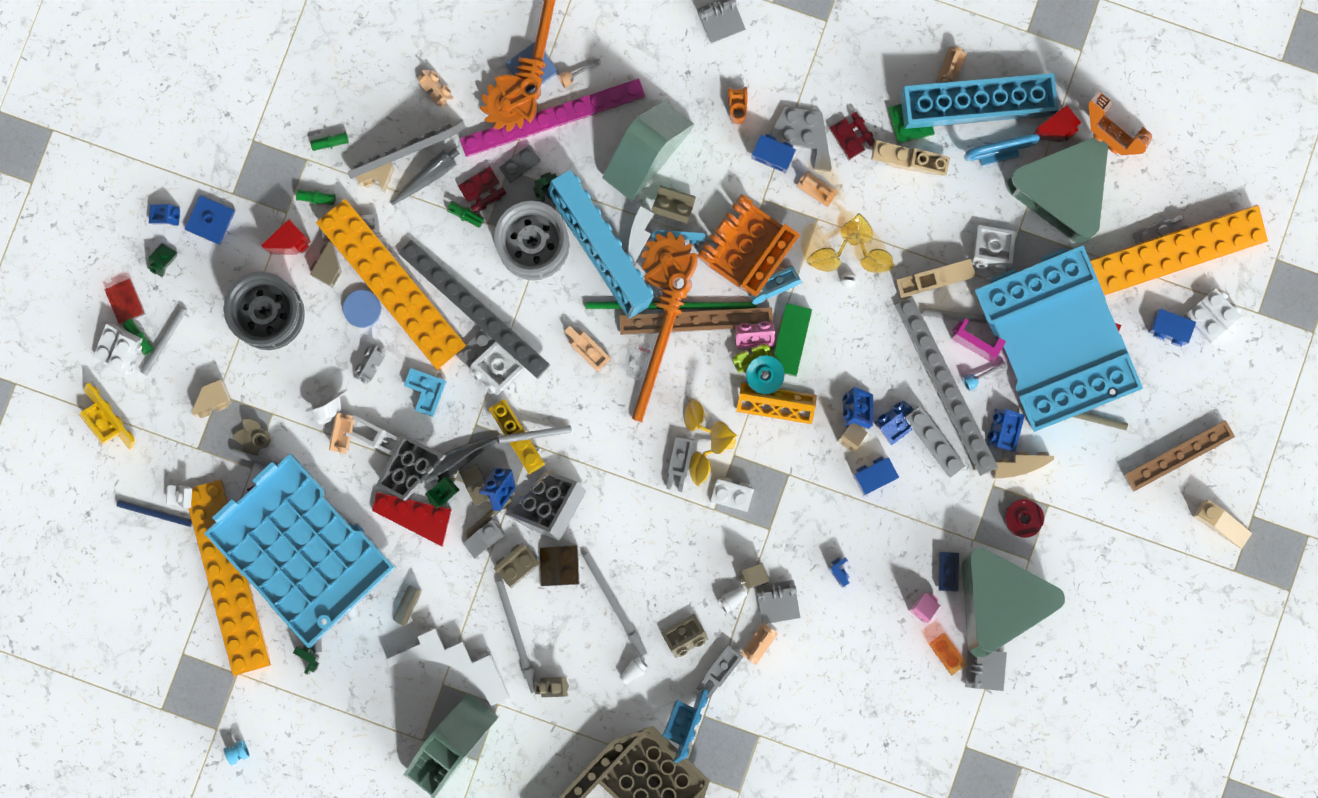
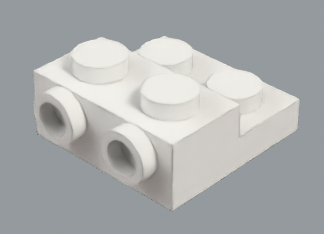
M978 225L972 264L976 265L980 270L993 268L998 273L1010 271L1013 264L1016 231Z
M1213 289L1184 315L1187 319L1196 322L1195 328L1209 343L1215 341L1242 317L1239 314L1241 312L1240 308L1233 303L1231 305L1227 301L1228 296L1222 289Z
M108 322L104 327L93 357L108 364L107 368L124 376L127 373H131L135 368L136 363L134 360L142 350L141 342L143 339Z
M495 342L472 363L469 370L474 380H481L485 384V390L497 396L524 367Z

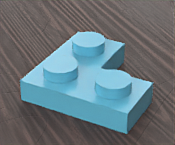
M410 368L404 386L421 392L415 411L434 417L447 381Z

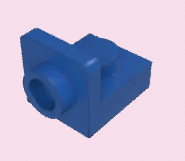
M150 204L149 224L179 225L180 207L170 204Z
M838 557L830 563L832 567L829 568L841 588L850 583L848 581L850 578L844 568H839L848 561L846 557L843 559Z

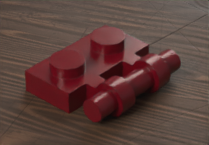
M857 111L850 115L854 122L849 124L847 119L844 118L829 127L830 132L848 161L865 151L863 143L867 141L869 146L872 147L875 141L873 133L867 129L864 124L865 120L859 116ZM858 127L863 136L858 138L853 129Z
M490 166L458 185L468 203L474 199L477 202L471 206L474 213L480 209H486L487 205L494 201H499L503 195L507 194L503 187L497 191L494 188L500 182ZM490 191L491 195L484 199L480 198V195Z

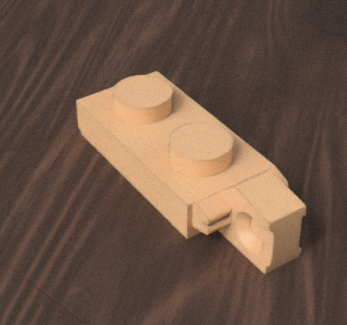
M571 326L565 330V333L571 338L568 341L571 347L597 372L611 360L585 332L581 330L576 332Z

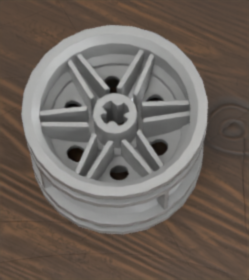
M525 201L515 204L503 213L495 227L494 240L498 255L505 267L517 277L532 281L543 280L559 271L568 257L570 243L564 220L555 209L545 203ZM530 220L532 223L529 226H525L524 222ZM543 226H550V230L547 232L544 231ZM512 233H517L518 235L515 240L511 239ZM530 239L538 241L536 246L532 247L531 244H528ZM553 243L555 248L553 250H549L547 248V245ZM522 252V257L516 258L515 253ZM535 256H539L541 258L540 263H535L533 261Z

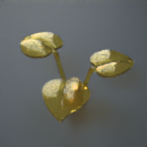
M860 213L842 226L841 236L844 241L838 253H835V250L832 248H821L812 253L807 259V263L815 269L831 272L840 266L841 261L838 257L841 255L846 243L849 242L851 245H858L860 243L863 255L865 256L861 259V265L865 270L872 273H883L894 267L893 258L886 250L873 249L869 254L866 252L864 243H868L873 238V230L869 222Z

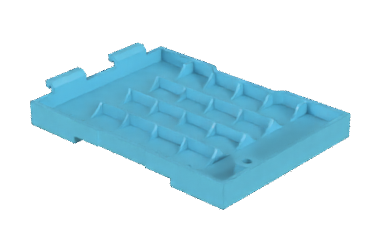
M1084 245L1068 252L1066 248L1041 257L1042 262L1019 272H1016L1014 268L990 278L991 284L975 290L992 333L1006 341L1004 349L1018 380L1015 388L1033 432L1143 389L1122 336L1119 334L1108 308L1105 295ZM1114 389L1116 391L1115 394H1110V390Z
M289 454L278 465L271 462L252 480L256 485L237 503L231 499L212 517L216 523L204 534L241 575L245 576L269 603L270 607L309 648L386 578L396 566L364 532L353 529L325 498L324 489L293 454ZM323 619L327 620V623L325 625L322 624Z

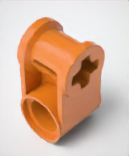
M728 87L729 117L734 124H742L746 120L747 87L743 89ZM736 110L742 111L743 115L741 117L734 116L733 112Z

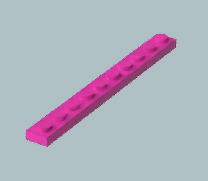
M638 78L537 112L531 123L524 119L521 129L518 128L517 124L509 132L506 131V126L501 129H494L492 127L462 137L460 141L465 156L469 157L645 98V94Z

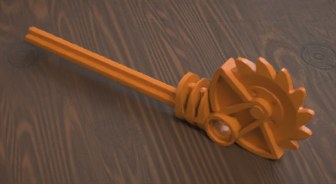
M544 0L532 58H518V63L522 64V66H517L516 69L520 73H515V76L501 75L495 77L497 82L495 88L492 84H489L488 96L485 94L481 95L486 106H481L480 109L483 113L489 115L484 120L488 123H496L494 129H501L506 126V131L509 132L516 124L521 129L524 119L531 123L535 117L537 99L541 96L543 80L539 76L544 75L541 69H544L546 66L543 58L556 0ZM530 86L536 87L533 93H527V88Z
M670 231L667 233V238L656 234L657 241L647 242L646 246L650 249L641 254L642 258H647L642 265V270L648 269V273L643 277L652 285L662 288L659 289L663 292L662 296H657L661 299L660 303H655L654 306L663 308L665 315L632 416L633 420L643 422L675 318L682 312L679 309V306H684L681 299H686L687 293L691 290V277L697 267V254L690 253L692 244L689 243L685 246L683 235H679L678 239H676ZM680 279L684 280L682 288L677 287V282Z

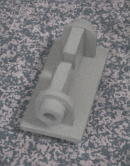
M374 344L366 348L363 354L365 358L354 370V378L360 380L362 377L361 382L365 384L372 381L377 371L371 367L372 364L379 367L386 356L384 355L386 351L381 348L376 350L378 346Z

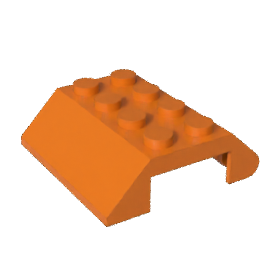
M1098 91L1089 102L1090 126L1093 137L1099 142L1104 141L1109 145L1108 149L1116 155L1117 153L1120 155L1143 154L1152 140V134L1142 127L1135 137L1132 138L1105 116V113L1114 102Z
M740 194L736 200L740 205L736 203L732 205L734 210L740 214L739 218L737 219L733 214L727 213L725 215L727 219L723 218L714 231L718 236L714 234L710 236L712 241L718 245L717 249L715 250L711 245L705 243L703 248L706 251L701 249L697 257L733 285L757 297L801 234L786 224H780L754 206L752 200Z

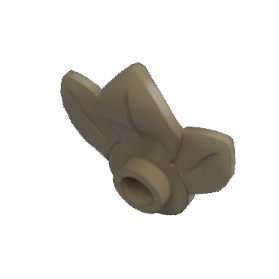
M250 418L243 419L244 428L233 435V438L238 443L244 445L243 451L254 455L260 449L266 448L271 442L270 434L261 428L259 422ZM259 436H263L265 441H260Z

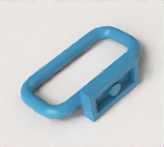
M1028 134L978 146L966 151L964 159L966 161L980 159L981 166L1018 158V150L1035 145L1039 141L1040 136L1038 134Z

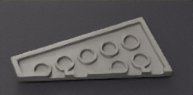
M464 122L453 126L451 123L419 138L407 141L402 144L403 148L396 150L394 147L385 151L386 155L382 157L378 154L369 158L368 163L363 164L361 161L352 165L353 169L348 171V175L352 179L450 138L466 129Z

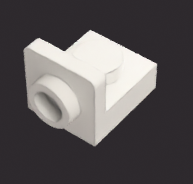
M167 485V504L191 508L192 488L187 485Z

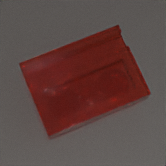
M129 278L110 288L104 289L118 324L121 325L129 319L133 320L146 314L132 279Z

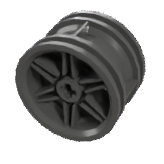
M254 272L241 277L228 290L224 300V318L229 329L239 339L260 350H276L287 346L295 340L304 324L305 309L300 295L286 281L272 273ZM262 290L263 295L258 297L256 295L257 291ZM277 295L282 296L281 301H276ZM245 304H249V310L247 311L243 309ZM265 309H268L270 311V313H268L269 316L267 317L262 314L265 312ZM286 313L287 319L282 320L280 315ZM254 322L255 327L249 329L248 324ZM269 326L274 329L271 334L267 333Z

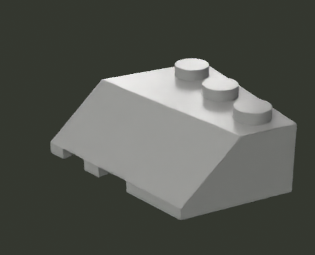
M402 434L376 486L406 501L446 456Z
M547 470L531 486L529 493L525 497H521L517 501L518 504L512 510L509 509L505 515L533 531L560 541L586 490L577 481Z

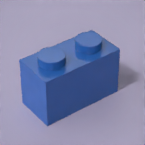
M765 134V136L760 135L751 159L786 174L796 149L788 142L780 143L775 141L776 138L769 134Z
M1159 309L1155 312L1149 333L1153 334V337L1156 339L1164 340L1165 338L1170 340L1171 344L1182 347V345L1189 344L1196 322Z
M882 456L873 461L874 465L868 468L864 465L856 469L857 473L853 477L863 496L899 478L889 457L884 459Z

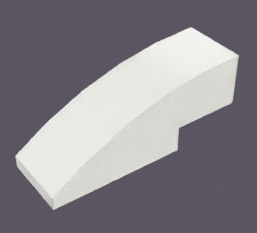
M641 206L635 216L629 238L628 254L632 258L633 266L637 263L646 247V243L651 238V233L646 230L654 218V213Z
M352 414L355 422L352 433L348 434L392 455L400 438Z

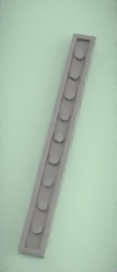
M911 297L896 304L895 307L979 475L982 476L997 469L998 466L914 298Z

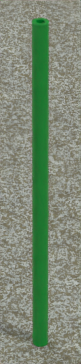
M586 302L585 304L586 309H622L618 302ZM651 302L650 305H649V307H648L647 309H663V308L654 306L655 303H660V302ZM682 302L684 306H679V309L757 308V305H754L752 302Z

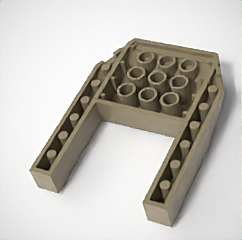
M650 726L612 740L558 798H586L598 784L613 798H705L710 780L687 758L682 759L678 763L674 762L677 748L663 737L654 726Z

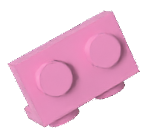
M760 322L759 324L742 323L735 325L737 349H748L762 343H768L769 347L775 346L774 323Z

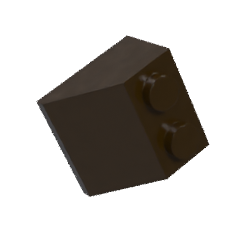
M578 546L540 548L541 586L580 585Z

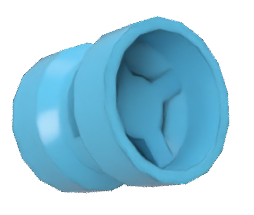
M242 739L233 746L223 748L225 757L231 766L240 759L245 760L250 757L248 748Z

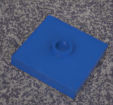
M200 195L184 230L221 245L236 211Z

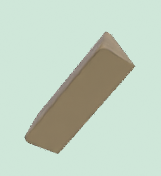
M411 585L407 587L393 617L395 622L402 626L407 624L422 590Z

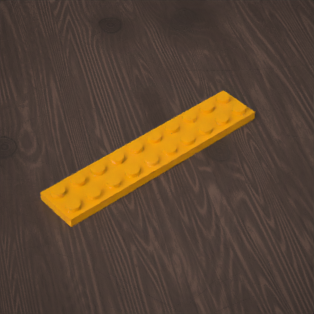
M346 199L316 222L436 370L440 369L466 347L461 338Z
M1256 204L1090 259V262L1104 295H1108L1268 242L1260 207Z
M220 479L192 487L191 508L188 509L232 675L236 676L271 666L272 664L250 582L245 576L241 575L204 534L216 523L212 517L228 503L224 485Z

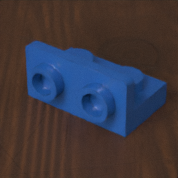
M853 387L842 398L843 426L848 427L850 424L855 423L869 429L873 426V394Z
M904 400L896 403L889 412L880 415L877 421L874 422L890 445L895 444L913 430L904 418L913 408Z
M996 408L992 416L991 429L987 436V445L1016 452L1025 415L1008 409Z
M494 468L479 489L480 494L489 495L493 511H501L516 489L512 470Z

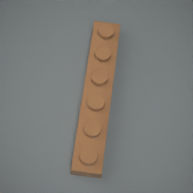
M1224 420L1124 474L1134 492L1231 440L1235 435L1227 421Z

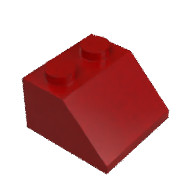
M1066 105L1040 125L1033 134H1038L1040 136L1039 140L1061 142L1065 139L1068 141L1079 131L1078 126L1082 122Z
M289 219L261 246L270 254L297 255L304 253L309 248L308 244L311 241Z

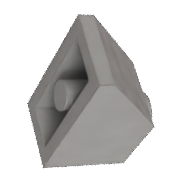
M491 520L463 544L475 559L502 539L505 534L496 522Z

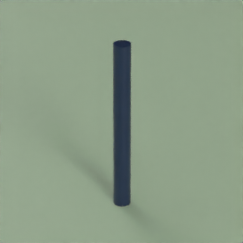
M118 500L117 507L188 527L192 526V521L188 518L123 500Z

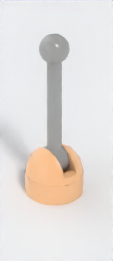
M596 58L593 63L574 73L567 71L560 73L558 78L562 86L567 88L573 83L575 76L595 65L599 66L601 60Z

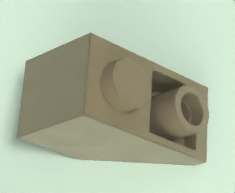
M328 242L327 245L324 244L319 253L321 256L318 261L313 262L310 268V275L333 288L342 273V269L334 244Z
M763 563L741 570V575L738 576L741 586H746V589L769 582Z

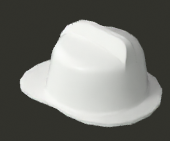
M347 389L309 407L305 411H311L321 425L335 420L336 413L341 412L339 397Z

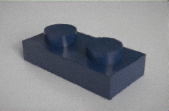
M939 552L938 591H959V553Z

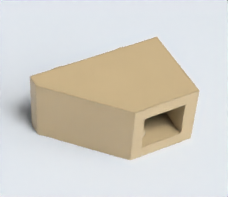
M218 380L202 387L192 409L193 416L204 418L209 416L213 410L221 411L228 408V404L232 403L224 381Z

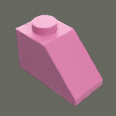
M931 592L929 594L923 593L909 611L923 623H929L941 605L937 603L939 599Z

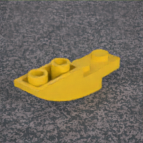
M505 398L488 408L504 435L525 432ZM530 439L509 442L528 474L545 465Z

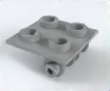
M718 0L697 9L711 43L746 30L737 9L736 0Z
M794 580L756 586L763 623L768 624L801 618Z
M968 650L965 687L1004 691L1007 652L994 651L986 657L978 658L973 656Z

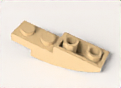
M876 140L874 141L871 160L886 163L887 166L947 176L950 157Z
M968 259L897 279L896 281L900 296L904 298L975 278L976 275L972 260Z
M1018 452V455L1012 456V463H1010V459H999V462H996L998 468L993 470V479L1016 477L1038 470L1053 461L1054 456H1049V452H1037V455H1029V452Z

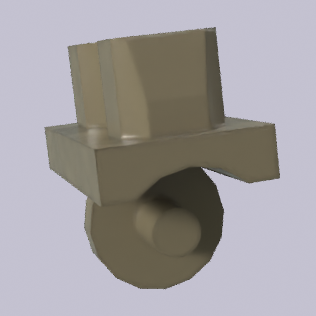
M567 677L540 678V682L534 683L535 694H541V697L568 696L569 684Z

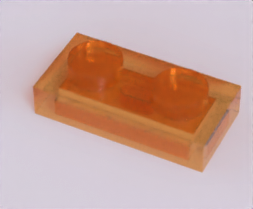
M942 633L928 643L951 676L967 665L945 633Z

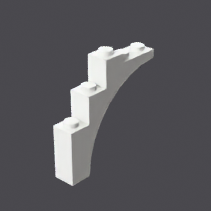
M429 627L420 631L422 635L418 636L419 645L417 642L406 646V651L400 653L397 650L388 654L389 659L385 660L388 667L416 660L445 664L462 672L474 681L484 693L491 706L510 698L492 655L486 656V653L475 657L476 662H473L465 642L459 643L458 640L448 644L449 648L446 649L437 628L432 630Z

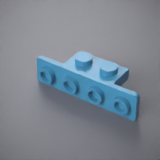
M706 689L698 693L693 707L679 700L674 703L662 736L679 744L673 760L676 763L685 759L689 753V742H692L696 734L694 728L702 718V714H700L701 709L705 707L708 701V697H706L708 690Z

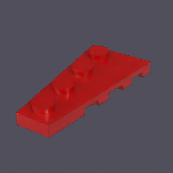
M376 492L372 508L373 512L443 547L452 512L451 509L436 508L430 504L408 499L404 501L398 497Z

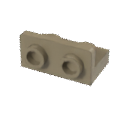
M660 185L651 212L687 224L696 196Z
M523 543L514 546L510 551L511 553L506 558H500L493 568L510 588H513L541 564Z
M695 614L661 632L675 658L686 655L689 650L702 646L708 640Z

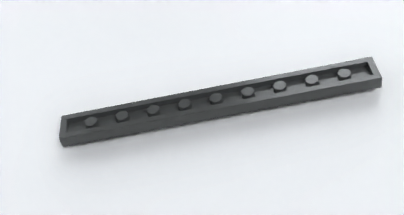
M410 240L398 253L534 377L539 379L551 366L415 242Z

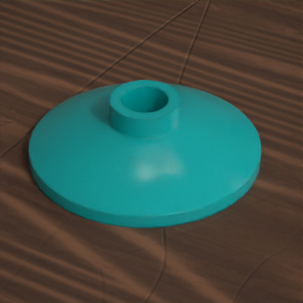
M771 356L755 358L751 361L746 371V379L749 386L761 394H770L777 391L783 384L785 377L782 364ZM763 371L768 372L767 378L761 376Z

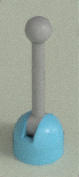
M1000 361L997 366L978 376L969 374L962 377V381L967 390L971 391L977 387L979 379L1000 368H1005L1006 363Z

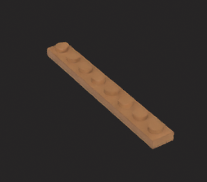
M772 307L681 312L675 318L671 333L735 329V325L742 323H773ZM665 313L637 314L630 319L626 315H619L620 335L659 333Z

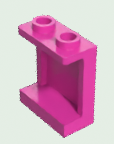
M967 318L962 322L959 320L951 332L954 334L952 340L990 362L995 360L1006 341L998 338L990 346L964 330L969 321Z

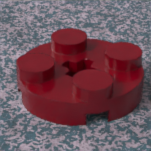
M1017 500L1006 509L1005 524L1014 536L1020 538L1032 537L1043 526L1044 513L1041 507L1031 500ZM1022 513H1025V516L1030 518L1027 520V524L1019 520L1022 517Z

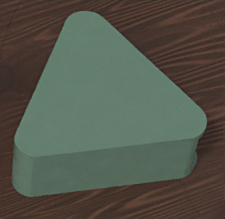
M666 101L649 109L631 123L602 179L633 202L688 136L695 124Z
M1093 137L1019 167L1008 179L1007 190L1013 197L1075 243H1085L1100 228L1108 144L1104 141L1099 142Z
M985 548L975 549L962 562L967 644L969 652L975 657L983 658L1052 615L1065 603V595L1060 588Z
M468 693L424 742L403 775L421 787L431 798H435L499 717Z

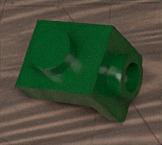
M545 173L540 176L541 179L534 181L536 185L533 187L536 198H541L542 202L545 201L542 190L548 188L551 180L557 178L556 173Z
M161 243L148 257L147 268L153 274L163 277L166 268L175 260L178 252Z
M446 476L435 487L427 491L425 495L433 506L439 508L446 504L460 490L449 476Z
M306 645L302 647L296 646L293 653L309 662L304 673L306 675L311 672L314 673L320 664L317 662L320 657L313 654V649L308 648Z

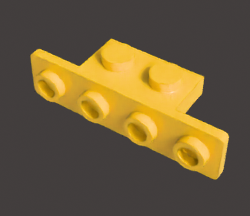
M90 382L86 383L84 392L93 402V405L79 413L81 419L101 445L118 435L129 450L133 448L135 444L133 434L124 428L121 418L114 415L110 404L101 398L97 387L92 386Z

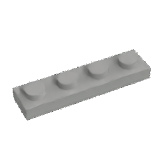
M920 405L904 416L905 420L948 477L951 478L965 467L964 463Z

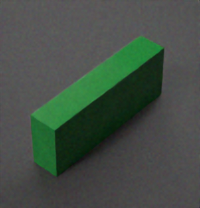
M788 303L785 305L773 357L782 364L785 375L796 377L812 309Z

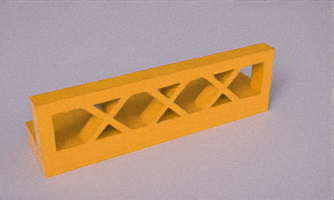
M741 382L736 412L812 424L817 395L778 389L770 394H761L754 391L748 383ZM742 400L750 401L753 405L751 407L741 406ZM768 404L772 409L763 410L761 406ZM786 407L789 408L791 412L786 414L782 413L779 409ZM802 410L810 411L809 417H804L799 412Z

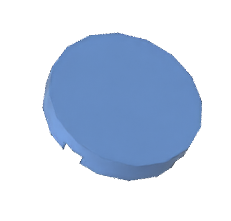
M368 290L352 292L347 296L343 304L345 318L355 327H370L378 321L381 315L382 307L380 300Z

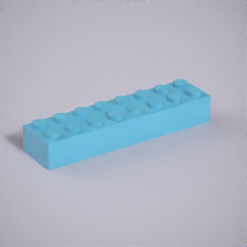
M1054 73L904 86L900 91L904 129L1053 116L1059 111Z
M569 170L551 180L547 195L628 319L649 307L654 297L653 290L644 283L642 273L639 269H635L632 264V258L621 248V241L614 237L611 232V226L602 219L601 211L591 202V196L588 191L583 190L579 177Z

